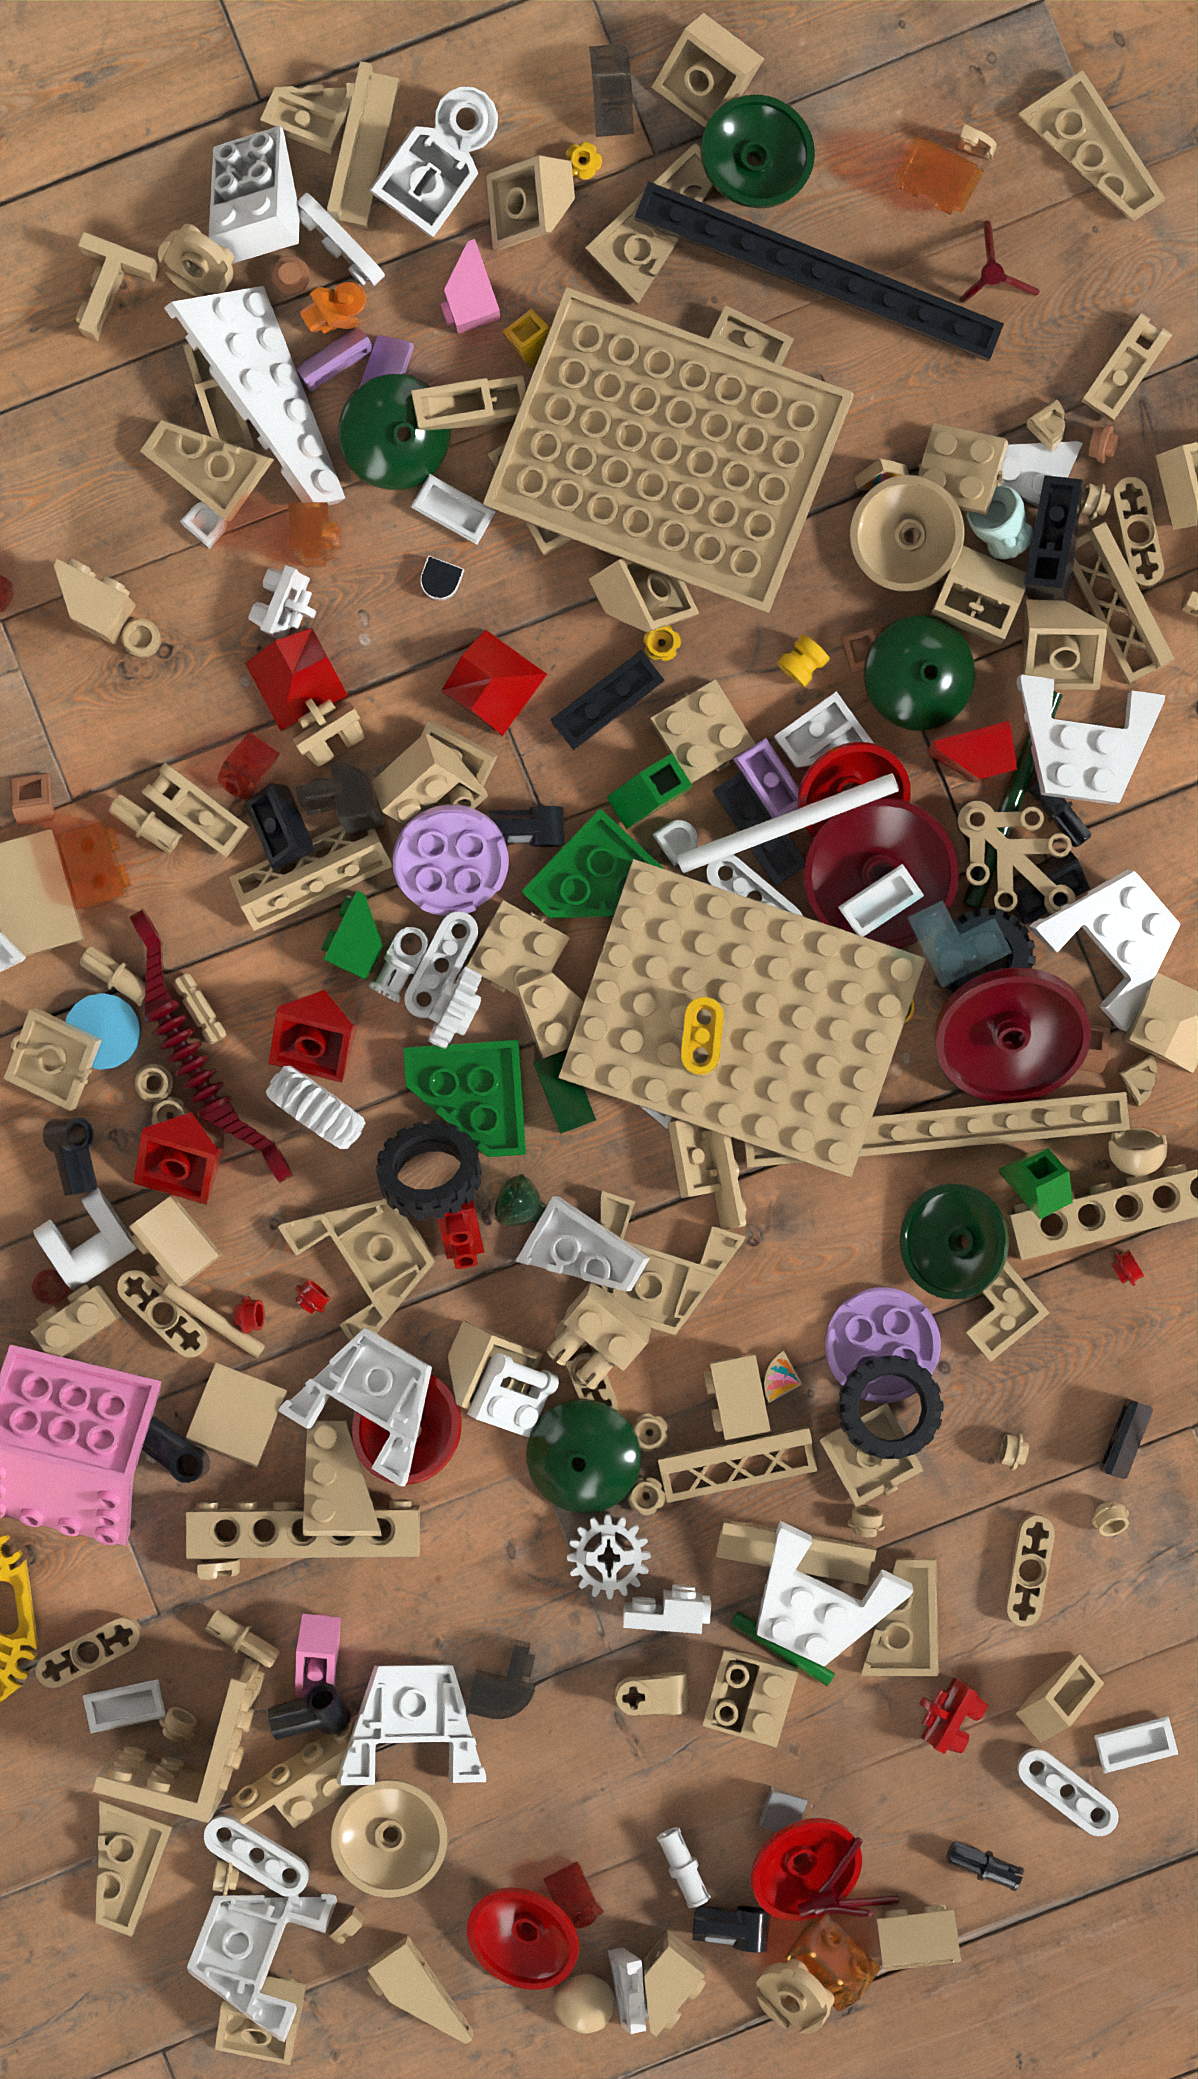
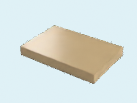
M53 829L0 843V930L25 957L85 940Z

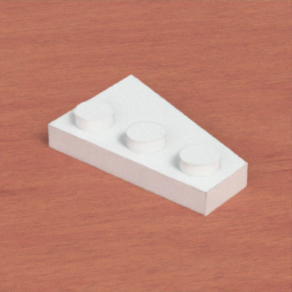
M553 1196L515 1262L545 1268L548 1271L567 1274L626 1292L632 1290L650 1258L559 1196Z

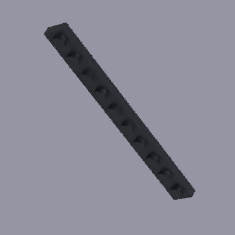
M650 181L647 183L634 220L985 361L991 359L1004 325L1002 322Z

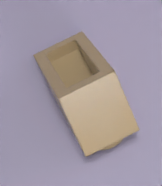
M1078 1654L1034 1690L1016 1714L1041 1743L1069 1728L1103 1686L1104 1682L1083 1657Z

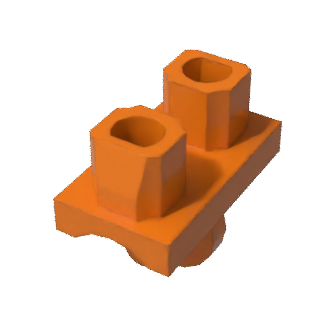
M354 282L341 283L335 290L318 287L310 292L315 302L300 311V315L311 332L321 330L324 334H330L337 328L352 330L361 324L354 315L359 314L364 309L366 294L364 289Z

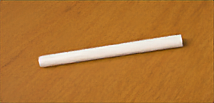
M893 773L681 853L677 855L679 866L683 873L898 792L899 788Z

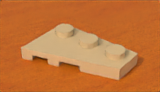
M315 1421L311 1429L307 1428L303 1513L304 1536H382L346 1421Z
M898 1558L892 1574L912 1583L913 1593L877 1623L861 1676H938L936 1558Z

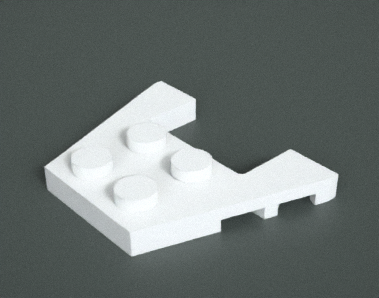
M1022 674L1018 676L1017 687L1018 692L1021 691L1025 708L1024 719L1029 726L1033 744L1031 751L1041 795L1110 805L1120 803L1163 706L1165 695L1130 691L1127 694L1124 729L1053 719L1051 711L1055 679Z
M1128 869L1088 891V895L1070 905L1065 904L1061 906V910L1045 919L1040 918L1029 926L1046 947L1053 952H1058L1080 927L1085 930L1124 976L1123 980L1099 1007L1118 1029L1126 1032L1131 1027L1180 926L1177 919L1135 871Z
M364 1328L329 1360L330 1364L315 1378L309 1379L301 1391L291 1400H286L278 1411L303 1427L311 1429L330 1396L334 1397L390 1432L388 1440L371 1469L397 1485L405 1487L408 1482L432 1367L370 1329Z
M780 1521L776 1532L777 1538L774 1552L771 1555L767 1584H765L757 1620V1635L825 1666L910 1597L913 1593L912 1583L881 1570L862 1600H858L796 1570L812 1544L811 1535Z
M374 1665L337 1776L338 1785H375L376 1744L410 1742H449V1782H486L484 1767H481L475 1747L477 1744L469 1728L465 1714L467 1713L453 1665Z
M321 1894V1897H299L295 1895L276 1898H265L264 1895L214 1896L188 1963V1973L279 2041L285 2042L297 2011L296 2004L260 1993L286 1924L291 1922L325 1933L337 1903L336 1896L332 1894Z

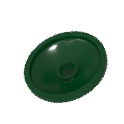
M745 95L728 101L712 115L703 132L701 159L707 177L723 196L741 206L763 209L784 204L801 191L813 170L815 147L809 127L800 114L791 106L770 96ZM747 157H756L759 164H749L747 161Z
M403 374L380 375L360 385L346 401L338 425L339 445L350 469L366 483L387 490L408 489L424 482L429 474L433 475L443 462L449 447L451 430H418L411 391L430 388L423 381ZM404 426L407 430V437L400 441L397 437V431Z
M918 615L896 620L876 636L868 650L864 665V682L869 699L882 717L900 728L924 731L941 727L960 714L972 694L975 681V664L972 652L964 637L953 626L941 619ZM928 665L933 669L931 679H927L924 675V669Z
M943 1184L927 1190L912 1203L902 1222L900 1251L905 1268L918 1286L936 1297L957 1300L980 1294L998 1278L1007 1259L1009 1236L1003 1214L988 1195L972 1186L965 1184ZM964 1235L969 1239V1244L966 1248L961 1244V1239Z
M575 1399L554 1406L536 1423L527 1444V1466L537 1489L554 1505L575 1513H596L618 1504L633 1488L640 1472L641 1448L632 1425L619 1411L595 1400ZM575 1457L584 1459L586 1467L577 1468L573 1463V1459Z

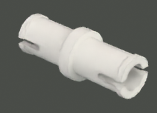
M673 1827L660 1833L656 1838L660 1842L671 1866L668 1869L671 1878H676L688 1908H695L706 1903L711 1897L707 1893L697 1871L699 1864L696 1857H691L680 1833V1828Z

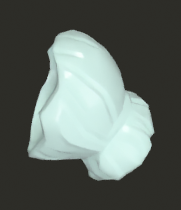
M996 486L987 516L967 511L970 527L976 536L987 543L988 551L994 559L1005 560L1014 558L1032 543L1034 530L1032 526L1025 522L1026 513L1020 495L1010 487Z

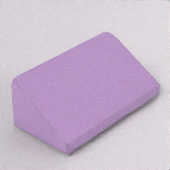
M356 327L296 367V371L308 390L313 391L371 353L373 350L371 341L360 328Z
M378 335L360 385L371 378L384 374L405 375L414 350L413 343Z
M766 738L734 758V761L772 819L798 809L799 788Z

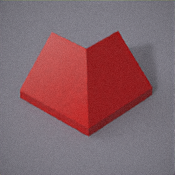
M313 628L275 640L245 663L280 731L298 723L299 718L310 712L305 703L307 700L312 698L318 707L329 699L334 704L348 696Z
M485 630L463 653L441 692L501 736H504L548 674Z
M1009 721L935 740L927 748L929 757L975 783L983 778L1017 770L1012 730Z
M325 990L278 1006L268 1064L282 1068L283 1066H292L301 1073L343 1083L357 1025L352 1024Z
M192 1112L145 1127L141 1132L133 1183L207 1205L224 1148L213 1144Z

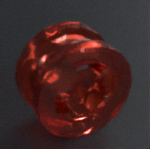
M56 1269L40 1272L36 1275L32 1284L33 1294L37 1300L46 1304L61 1301L69 1290V1287ZM48 1275L53 1276V1281L61 1285L60 1292L54 1291L55 1297H48V1291L41 1290V1282H47L46 1276Z

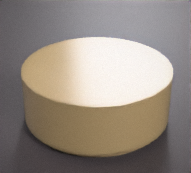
M138 618L130 621L124 627L122 643L131 655L137 658H147L155 654L159 649L161 634L153 622Z

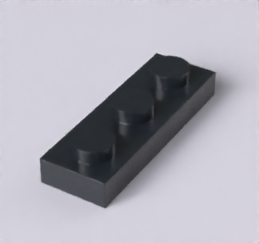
M640 650L551 718L550 721L571 749L575 751L664 683L665 680L644 652Z
M742 771L712 790L738 832L772 819ZM788 834L750 848L775 887L804 869L805 860Z

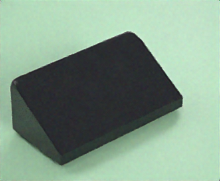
M270 783L245 802L247 811L272 869L295 861L315 850L288 786Z
M1071 851L1065 857L1056 858L1052 856L1035 865L1055 885H1065L1072 889L1075 897L1091 889L1078 858ZM1021 873L1013 877V892L1017 896V904L1014 910L1022 924L1025 925L1047 913L1048 911L1044 905L1045 896ZM1057 893L1053 896V902L1056 906L1068 902L1067 896L1063 893ZM1006 894L1011 904H1013L1012 897L1009 894Z
M1129 1398L1125 1399L1100 1464V1470L1122 1479L1128 1477L1153 1412L1152 1407Z

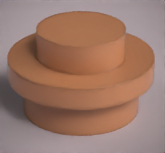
M285 256L274 264L271 277L274 286L280 292L294 295L302 292L307 287L310 273L308 266L302 259L296 256Z
M1105 425L1104 428L1096 426L1093 431L1089 446V456L1097 458L1099 463L1104 464L1107 457L1113 458L1115 455L1119 436L1113 434V426Z

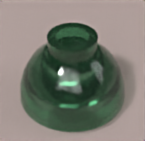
M519 1174L509 1179L501 1189L495 1203L494 1213L497 1222L508 1226H519L529 1221L537 1223L545 1211L546 1205L540 1201L539 1191L535 1184L525 1175Z

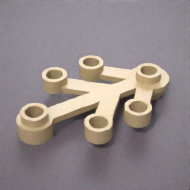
M973 801L966 804L958 815L960 831L970 838V866L966 872V878L970 884L982 886L989 879V868L984 864L986 840L997 850L998 892L994 897L996 908L1005 910L1004 913H1008L1016 907L1017 896L1013 892V867L1045 896L1044 905L1050 914L1061 910L1053 902V896L1057 893L1065 894L1068 899L1067 904L1069 905L1076 902L1072 889L1065 885H1055L1025 856L1028 854H1051L1056 858L1065 857L1071 850V840L1065 834H1055L1051 838L1007 839L997 828L1022 826L1027 831H1036L1042 826L1044 820L1041 810L1036 807H1028L1023 812H994L987 803ZM1030 812L1036 813L1039 817V823L1035 826L1027 825L1024 820L1026 814ZM975 813L983 815L985 819L984 824L980 827L973 826L970 823L971 815ZM1056 839L1064 840L1067 844V849L1061 853L1054 851L1052 847L1053 841ZM975 867L982 868L985 871L984 879L981 881L973 880L970 875L971 870ZM1009 894L1013 899V904L1008 908L1001 907L998 903L1000 895Z

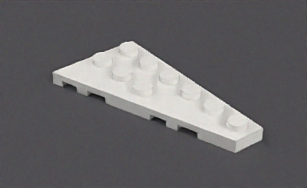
M264 286L173 301L164 307L172 319L177 317L188 333L185 338L193 349L198 347L210 364L209 372L245 421L249 418L261 435L257 439L265 451L269 448L282 465V475L307 510L338 504L345 499Z

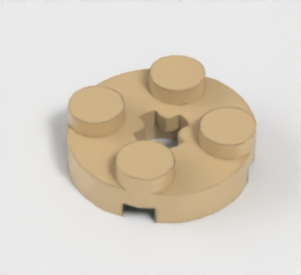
M184 224L180 230L170 232L159 247V261L161 262L164 258L166 265L169 267L165 272L174 284L189 294L201 297L205 292L223 293L232 281V263L235 259L233 253L227 247L218 245L212 239L202 234L194 225Z
M789 1959L787 1963L769 1965L756 1982V1988L759 1987L761 1992L757 1997L761 2008L774 2022L786 2029L792 2024L796 2027H802L799 2033L811 2034L818 2031L830 2015V2009L835 2000L833 1994L808 1972L804 1963L797 1959Z

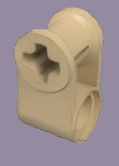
M664 1672L646 1676H629L619 1681L615 1687L614 1696L617 1705L627 1715H679L689 1713L686 1672ZM629 1687H636L637 1692L643 1694L642 1697L636 1698L635 1705H630L626 1698H622L623 1695L629 1694Z

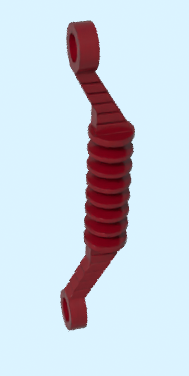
M144 909L132 914L130 920L147 947L145 1017L143 1019L145 1023L159 1022L152 1035L153 1037L166 1035L167 1038L159 1046L161 1050L174 1049L167 1062L181 1061L182 1065L174 1073L175 1076L188 1075L190 1077L183 1084L182 1089L196 1088L197 1092L190 1098V1103L204 1102L205 1105L197 1112L199 1119L203 1118L252 1147L261 1150L266 1163L279 1183L293 1176L292 1170L276 1143L240 1120L231 1104L233 1100L231 1095L217 1096V1092L224 1086L223 1081L212 1084L209 1082L211 1077L217 1072L215 1068L202 1069L209 1056L195 1057L194 1053L202 1044L200 1041L187 1043L186 1040L194 1033L193 1028L180 1030L179 1026L187 1019L186 1015L173 1017L171 1014L179 1006L177 1000L172 999L164 985L163 942Z

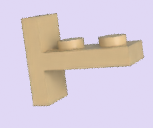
M83 232L78 244L82 254L104 264L103 267L98 265L93 273L90 287L94 288L89 302L83 301L76 322L80 324L78 329L84 337L98 342L125 272L154 282L160 268L155 259Z

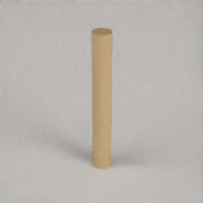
M174 1283L171 1285L167 1284L162 1291V1295L255 1358H258L265 1348L264 1344L251 1335L244 1334L239 1327Z

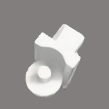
M285 565L284 570L267 569L263 579V588L273 592V598L270 605L258 601L253 604L249 620L260 626V630L278 640L287 637L291 627L298 629L303 616L314 619L317 611L307 606L312 595L311 592L306 591L310 578Z

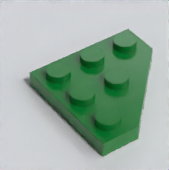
M600 808L521 892L549 919L614 917L633 859L662 869L664 868Z
M519 1040L447 1045L446 1049L437 1045L403 1048L406 1087L445 1121L456 1125L461 1133L463 1131L468 1133L472 1143H475L476 1148L487 1157L527 1155Z

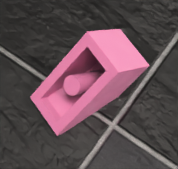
M475 239L467 242L444 289L446 302L440 303L447 326L454 324L458 334L501 320L500 310Z
M302 1613L296 1649V1698L306 1697L309 1690L322 1683H329L335 1687L340 1644V1617Z

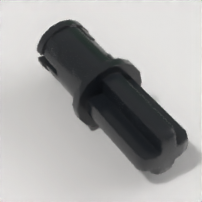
M1039 782L1028 790L1049 816L1048 822L1053 821L1061 832L1069 837L1073 847L1081 846L1091 837V832L1071 808L1073 805L1071 801L1067 802L1065 798L1041 795Z
M952 1842L947 1851L946 1858L949 1864L976 1874L977 1879L980 1881L988 1879L1010 1888L1012 1891H1016L1023 1877L1018 1875L1024 1874L1023 1867L993 1856V1852L989 1850L983 1853L959 1842Z

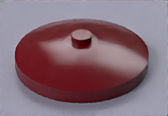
M882 797L827 818L813 836L804 863V884L811 908L821 923L856 934L838 907L903 864L924 896L864 937L897 949L910 946L935 930L944 920L953 904L959 877L958 861L953 844L944 828L931 814L918 805L899 798Z
M1032 968L998 969L973 978L949 997L938 1015L935 1026L937 1057L946 1076L958 1088L974 1097L1001 1103L1036 1099L1065 1084L1083 1064L1091 1042V1028L1087 1010L1078 993L1059 977Z

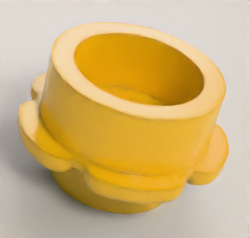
M582 142L580 145L573 144L565 153L567 160L572 162V173L576 178L581 180L590 179L601 168L602 157L596 152V147L589 142ZM581 157H584L587 161L586 163L581 164L579 162V159Z
M670 625L646 632L643 638V643L646 645L645 652L653 660L669 661L676 656V650L681 645V638L677 632L672 630ZM663 639L666 644L659 646L658 641Z

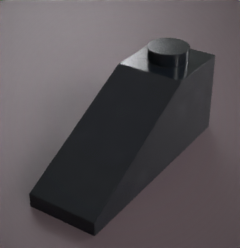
M1044 475L1024 581L1029 599L1067 601L1074 565L1083 487L1082 479Z

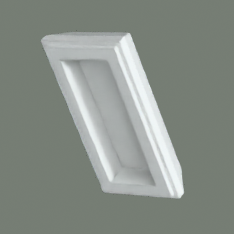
M431 474L427 477L411 506L414 510L478 545L496 513L495 510L484 506L479 501Z
M901 864L838 908L855 933L864 937L924 895L904 865Z
M159 1679L83 1695L90 1734L152 1721L161 1717L165 1718L166 1716Z
M1168 1716L1094 1735L1103 1773L1178 1754Z

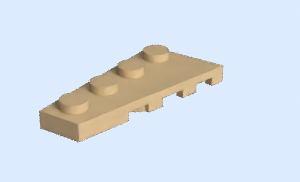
M1083 70L1018 113L1019 118L1132 222L1165 201V197Z
M696 142L653 182L700 202H703L713 186L705 173L701 159V148ZM644 192L585 247V252L637 306L680 239L634 220Z

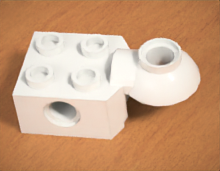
M459 87L449 91L440 100L436 109V126L434 128L413 127L368 191L426 235L434 237L479 174L469 152L484 147L493 138L498 123V113L494 102L485 92L474 87ZM462 108L471 110L475 115V125L469 131L460 129L456 123V115Z

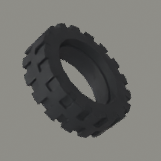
M431 1121V1124L425 1125L423 1122H417L413 1124L414 1127L409 1129L404 1127L396 1132V1137H390L386 1140L384 1151L380 1150L377 1156L378 1165H376V1173L383 1197H386L390 1208L393 1210L397 1208L400 1215L407 1218L412 1215L416 1217V1220H426L427 1217L433 1216L435 1220L445 1217L444 1214L452 1212L454 1214L460 1211L462 1204L465 1202L468 1204L474 1198L473 1192L479 1189L481 1184L479 1175H482L475 1143H472L468 1133L465 1131L461 1133L456 1125L450 1123L448 1126L442 1125V1121ZM426 1152H444L454 1156L460 1162V1168L454 1177L445 1184L435 1188L414 1189L404 1185L398 1179V1174L407 1161L416 1155Z
M896 1355L882 1356L865 1361L849 1373L845 1384L841 1386L839 1391L840 1399L837 1404V1413L840 1414V1426L843 1432H846L851 1444L858 1447L863 1453L880 1459H901L920 1452L925 1445H928L934 1439L933 1435L936 1430H939L942 1423L940 1417L941 1411L944 1410V1404L940 1399V1387L931 1377L933 1375L926 1368L918 1365V1362ZM894 1375L904 1378L914 1386L920 1396L922 1410L919 1422L911 1433L901 1439L886 1440L876 1437L867 1430L860 1418L859 1402L861 1394L869 1382L880 1376Z

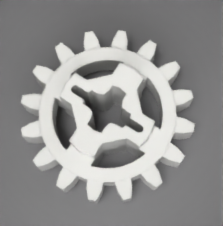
M464 967L456 983L446 980L429 1013V1019L435 1021L429 1035V1042L446 1049L454 1033L462 1036L466 1033L481 1003V997L475 993L482 974Z
M610 1513L606 1514L604 1523L601 1524L593 1516L590 1518L591 1528L589 1530L581 1525L577 1528L582 1536L581 1539H570L569 1544L577 1549L576 1552L567 1554L568 1561L577 1563V1566L570 1570L571 1576L581 1574L583 1578L579 1583V1587L583 1589L588 1584L592 1585V1596L594 1597L599 1594L601 1589L606 1590L608 1599H612L616 1589H619L621 1594L626 1596L628 1595L626 1585L631 1583L633 1586L639 1587L641 1584L636 1575L638 1573L647 1574L649 1571L645 1565L641 1564L642 1560L651 1558L650 1552L641 1551V1547L648 1540L646 1537L636 1538L635 1535L638 1532L639 1526L634 1524L629 1529L626 1528V1517L621 1516L617 1523H612ZM601 1532V1541L594 1548L584 1549L587 1542L594 1535ZM615 1532L624 1535L631 1542L633 1548L623 1547L615 1539ZM607 1539H610L613 1553L620 1554V1558L613 1559L611 1573L607 1572L605 1560L598 1558V1555H602L605 1552ZM634 1563L627 1575L616 1580V1573L624 1565ZM585 1565L595 1566L603 1574V1581L593 1577Z

